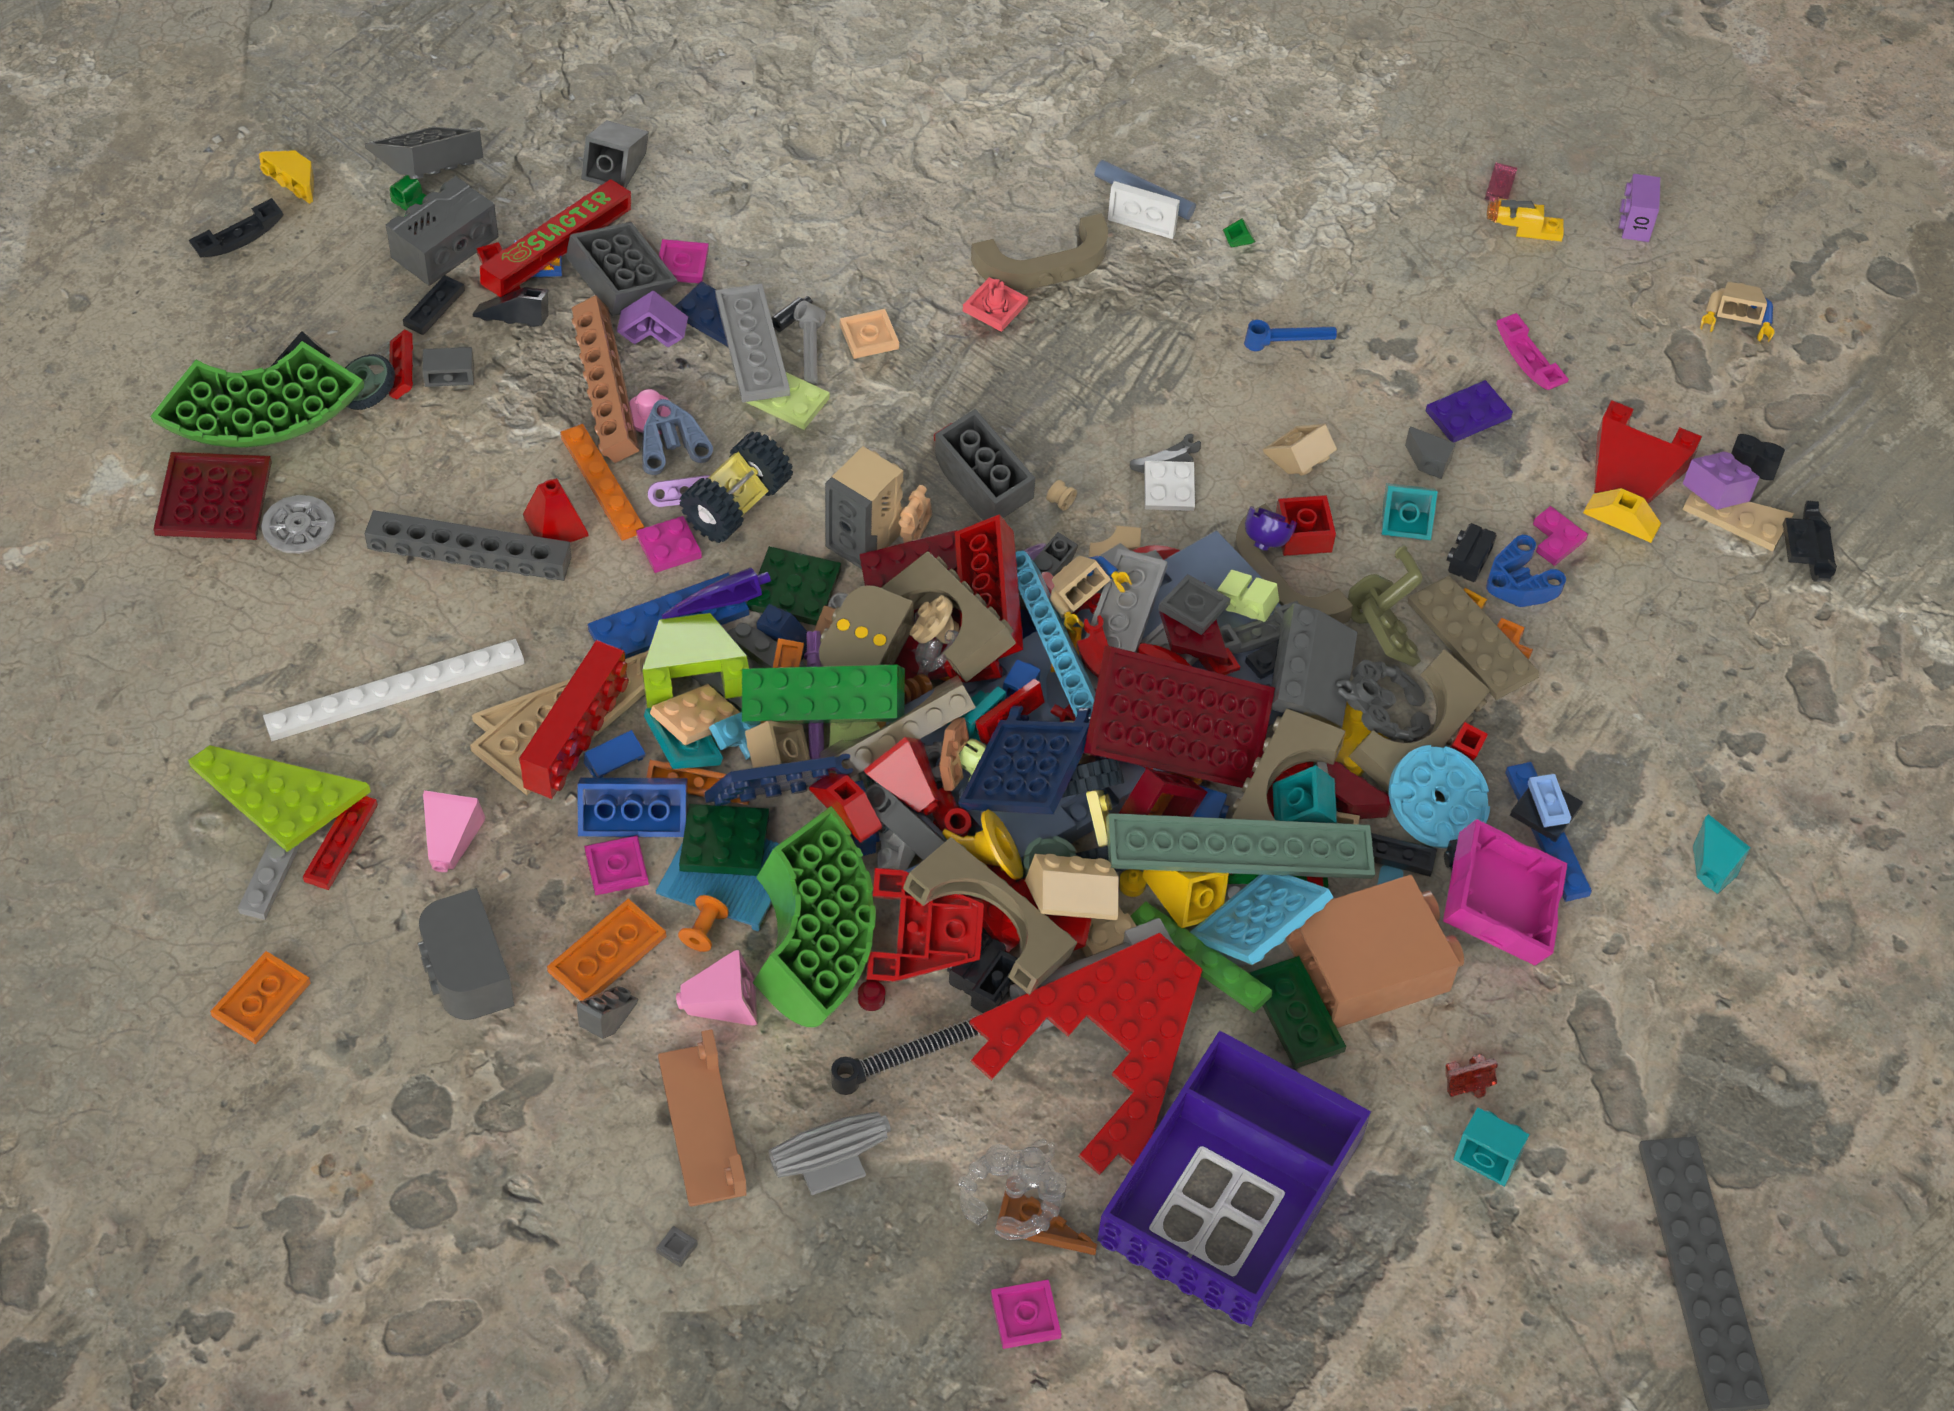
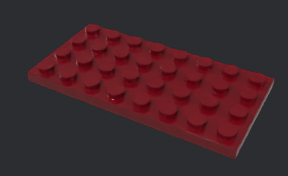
M1105 646L1084 753L1243 789L1246 779L1248 777L1252 778L1254 774L1252 769L1257 757L1262 758L1275 687L1112 646Z

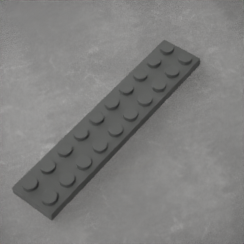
M1696 1136L1641 1141L1639 1150L1708 1411L1767 1409L1770 1405L1697 1138Z

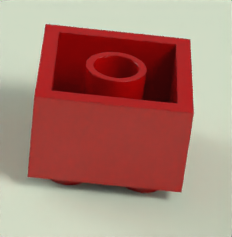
M1327 495L1279 498L1275 513L1286 517L1283 522L1290 524L1293 520L1297 523L1290 540L1281 546L1283 556L1332 553L1336 531Z

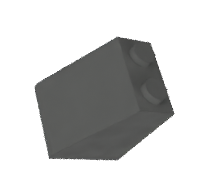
M606 120L586 136L581 179L600 185L612 179L624 188H627L646 154L649 132Z

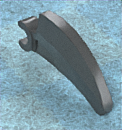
M1187 434L1181 442L1151 456L1131 460L1130 468L1144 473L1145 461L1193 462V457L1189 454L1200 451L1201 442L1192 443L1193 434Z

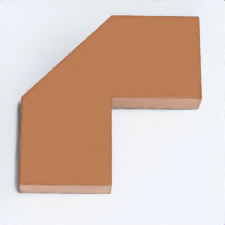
M956 718L945 729L939 768L943 788L948 791H953L963 779L959 753L969 741L964 718Z

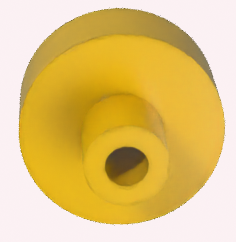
M1127 869L1122 872L1119 880V889L1124 895L1137 897L1145 891L1146 881L1143 879L1142 871Z

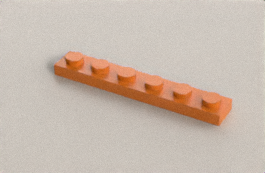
M580 424L561 431L562 441L621 541L637 536L636 530L643 529L644 525L585 426Z

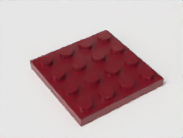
M171 452L153 528L155 536L257 540L271 470V456Z

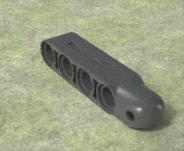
M880 784L871 785L865 791L877 817L921 859L925 860L946 842L912 809Z

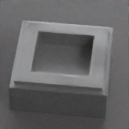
M673 1226L656 1247V1252L681 1267L698 1243L696 1239Z

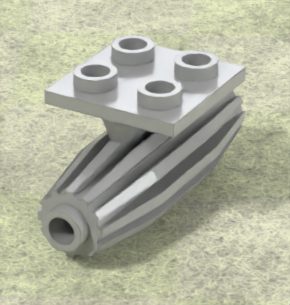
M878 1111L834 1120L798 1133L769 1150L771 1164L778 1178L803 1174L811 1195H815L865 1177L866 1173L858 1155L888 1138L887 1133L891 1131L890 1124L886 1115L881 1116Z

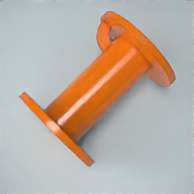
M700 895L695 900L697 908L701 911L692 929L682 928L678 933V937L689 948L700 952H707L712 947V942L707 937V934L714 920L727 918L729 910L720 900L711 896Z

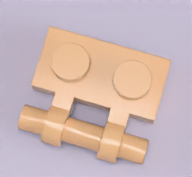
M918 485L917 489L912 491L909 496L910 502L908 506L904 507L900 513L899 525L902 527L900 535L904 543L920 539L932 517L930 498L925 497L927 489L923 485Z

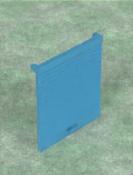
M767 838L762 867L772 850L779 845V843L772 840L769 841ZM681 844L656 889V894L697 907L695 900L698 896L707 895L714 897L728 908L729 914L727 918L751 925L753 930L759 931L760 925L772 902L762 884L757 880V876L679 871Z

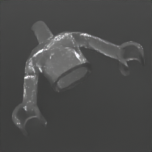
M918 612L915 613L914 623H916L920 616ZM946 631L945 643L948 645L942 653L943 642L936 638L927 643L918 644L915 653V660L919 666L917 675L925 674L928 676L929 672L935 671L946 662L947 659L943 653L959 634L957 631Z

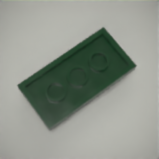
M1299 956L1249 972L1250 975L1272 990V997L1263 1005V1008L1294 1069L1345 1052L1346 1045Z

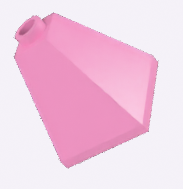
M424 790L423 800L428 859L433 870L448 872V869H454L484 823L485 815L478 798Z
M739 950L731 952L681 984V992L676 994L679 1009H684L688 1015L751 1026L758 1025L756 986L753 984L755 976Z

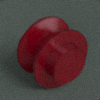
M875 980L863 982L858 988V1004L866 1011H877L882 1008L885 1003L886 994L884 986Z

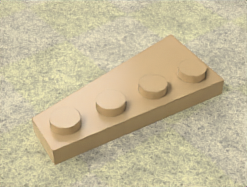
M1694 492L1690 494L1683 507L1684 511L1771 551H1774L1784 533L1783 522L1785 518H1792L1794 515L1791 512L1752 502L1716 510Z

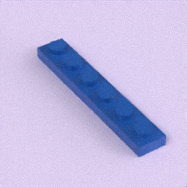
M1532 762L1509 766L1505 772L1518 801L1529 787V778L1537 777ZM1531 828L1541 851L1567 863L1562 895L1564 901L1568 902L1589 897L1592 890L1565 833L1563 832L1559 839L1554 842Z

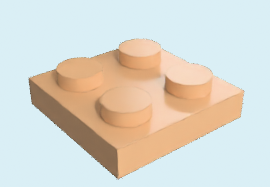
M885 309L840 318V327L853 359L899 349L898 338Z

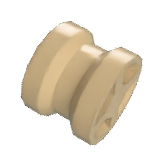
M1057 480L1049 489L1046 499L1050 503H1057L1058 507L1065 511L1074 502L1077 490L1073 487L1068 488L1065 482Z

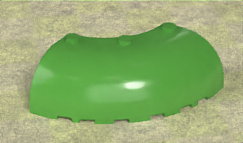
M301 341L292 352L279 360L277 364L266 369L258 368L242 371V373H232L209 366L196 359L150 417L155 424L200 443L222 447L249 448L288 441L322 426L338 415L364 389V381Z
M832 806L776 846L756 877L766 890L773 904L777 919L778 935L775 951L769 955L754 979L753 984L780 1013L791 1021L805 1027L821 1025L839 1008L854 988L870 955L876 920L872 896L873 885L869 870L866 871L862 860L863 854L852 840L849 828Z

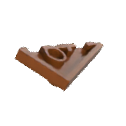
M1007 1182L995 1233L1095 1255L1097 1244L1082 1231L1078 1234L1066 1225L1067 1221L1048 1207L1042 1206L1033 1196L1028 1198L1016 1190V1184L1013 1182Z

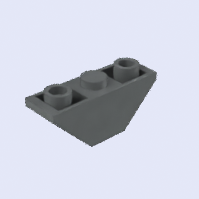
M1057 532L1033 561L1041 574L1049 572L1055 576L1072 561L1078 544Z
M617 986L581 1000L577 1004L579 1027L602 1039L607 1038L617 1032L639 999L630 995L631 992L628 989Z

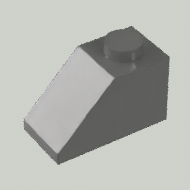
M1410 426L1405 446L1418 470L1442 479L1452 460L1456 443Z

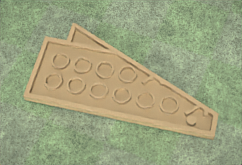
M648 651L625 659L627 663L626 674L629 679L628 686L623 693L620 692L616 698L614 709L606 714L602 728L598 732L595 731L592 739L645 695L642 669ZM570 679L472 715L473 722L486 732L470 745L471 752L526 795L532 791L523 787L519 757Z

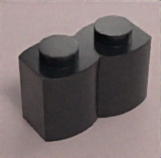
M1738 434L1731 454L1737 461L1750 467L1751 471L1758 475L1760 479L1772 481L1775 478L1785 449L1771 442H1761L1751 435Z

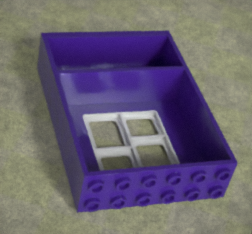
M1219 1030L1102 1213L1097 1241L1107 1250L1117 1251L1126 1256L1127 1260L1132 1264L1142 1265L1151 1270L1157 1278L1174 1283L1183 1293L1197 1296L1208 1307L1216 1310L1220 1309L1227 1313L1233 1321L1252 1327L1362 1141L1371 1111ZM1202 1159H1208L1232 1173L1231 1180L1212 1208L1201 1205L1185 1196L1182 1192ZM1248 1181L1274 1196V1201L1263 1219L1255 1220L1232 1207L1231 1201L1243 1182ZM1174 1205L1183 1207L1201 1217L1204 1221L1197 1235L1187 1242L1172 1240L1163 1229L1164 1219ZM1222 1217H1227L1251 1230L1253 1235L1235 1263L1221 1266L1213 1263L1208 1258L1205 1252V1245Z

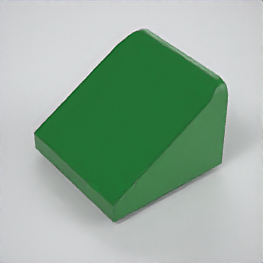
M1243 218L1223 229L1231 248L1256 242Z

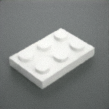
M1114 181L1111 186L1108 220L1173 239L1176 233L1180 200Z

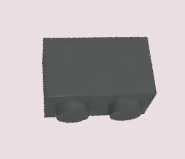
M472 347L423 349L422 371L425 387L474 385Z

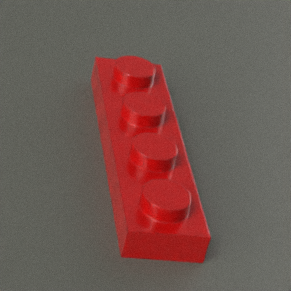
M365 796L338 815L303 875L305 883L326 890L331 888L378 806L377 799Z

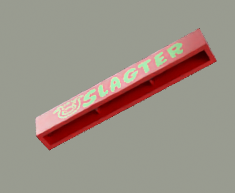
M612 179L598 186L595 190L583 196L580 200L568 206L565 210L480 265V284L499 297H503L550 265L558 257L565 255L570 235L604 228L630 211L631 191Z

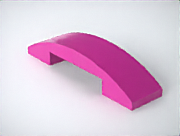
M1517 313L1497 320L1498 330L1512 357L1535 383L1544 389L1550 390L1568 382L1569 379L1556 363L1550 365L1528 337L1529 328Z

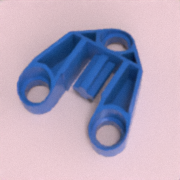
M1519 535L1495 557L1486 589L1491 595L1518 607L1544 604L1559 597L1563 591L1566 576L1557 569H1550L1539 575L1532 576L1530 569L1523 566L1532 559L1536 542L1531 536ZM1527 545L1530 547V550L1524 551L1518 548V546ZM1555 579L1558 580L1560 584L1552 585L1548 582V580Z

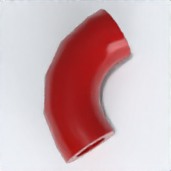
M944 788L938 789L941 800L938 802L939 808L932 813L935 821L942 830L947 829L959 836L963 835L970 828V815L967 811L958 807L951 791L944 790Z

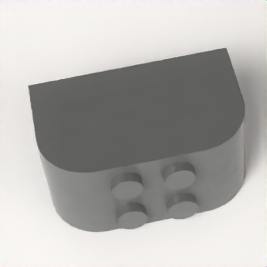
M976 409L935 434V455L941 470L983 521L999 514L1004 518L1034 498L1035 477Z
M477 888L445 897L429 904L419 918L422 941L418 942L424 971L429 977L428 981L432 994L439 995L445 1011L455 1018L471 1020L515 1006L510 977Z

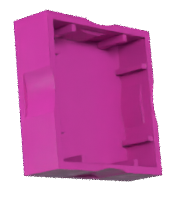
M1476 819L1459 832L1443 922L1535 966L1554 952L1558 927V905L1563 895L1567 863L1537 848L1526 846L1516 841L1510 835Z

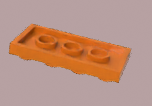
M627 899L547 966V971L580 1001L604 991L667 937L666 931L630 899Z

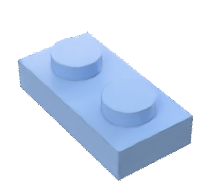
M1555 774L1529 778L1528 786L1543 826L1549 827L1570 823L1571 815Z

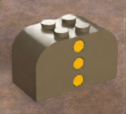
M862 586L850 592L841 607L835 609L830 628H825L821 635V645L819 648L821 667L894 665L910 635L911 628L915 625L913 601L876 586Z

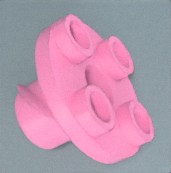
M645 389L638 396L631 399L629 404L635 430L643 433L645 423L654 404L658 400L669 399L652 389ZM660 406L657 409V413L661 417H667L671 414L670 409L666 406Z

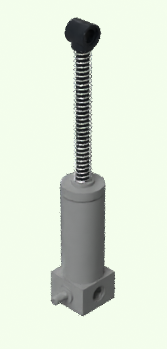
M1161 919L1152 920L1126 930L1122 944L1059 967L1037 988L1155 934L1161 933L1171 943L1173 941ZM1016 983L1010 985L1009 993L1011 1000L1027 994ZM969 1018L968 1021L964 1020L963 1023L959 1022L958 1025L954 1024L953 1027L949 1025L948 1028L944 1027L943 1030L934 1031V1034L929 1033V1036L924 1035V1038H915L914 1041L910 1040L909 1043L905 1042L904 1045L900 1044L899 1047L894 1046V1049L889 1048V1051L884 1050V1053L879 1052L878 1055L875 1053L874 1056L870 1055L869 1058L865 1057L864 1060L846 1056L840 1057L832 1064V1088L835 1092L842 1095L852 1094L858 1089L859 1084L866 1082V1077L870 1078V1075L875 1076L876 1073L880 1074L881 1071L885 1072L886 1069L890 1070L891 1067L895 1068L897 1065L900 1067L902 1063L905 1065L907 1061L910 1063V1060L915 1061V1058L920 1059L921 1056L925 1057L926 1054L930 1055L931 1052L935 1053L937 1050L940 1052L942 1048L945 1050L947 1046L950 1048V1045L953 1044L955 1046V1043L960 1044V1041L965 1042L966 1039L970 1040L971 1037L980 1036V1033L969 1024L971 1019ZM1046 1019L1035 1033L1055 1025ZM842 1074H849V1075H851V1076L848 1077V1078H842V1077H840V1075H842Z

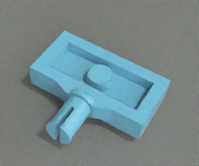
M742 712L716 722L709 727L720 750L739 746L745 760L751 758L747 747L745 731L758 725L742 722Z

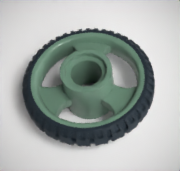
M368 354L354 359L345 367V369L364 381V389L347 408L353 410L367 409L380 403L389 394L395 382V370L388 359L381 355ZM379 365L384 370L379 374H374L368 366Z

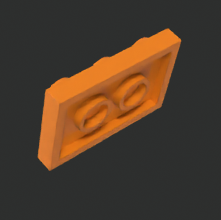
M265 951L210 1011L211 1015L252 1043L257 1044L311 984L310 978Z

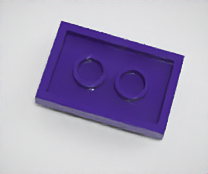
M1486 380L1427 404L1425 410L1453 443L1511 419L1513 411Z

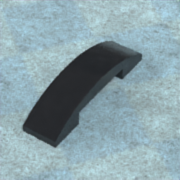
M270 198L251 208L253 215L214 235L209 229L189 239V243L200 258L232 252L248 245L269 231L283 217L282 210L273 198Z

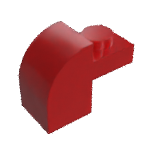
M1464 722L1450 748L1461 752L1473 762L1488 734Z

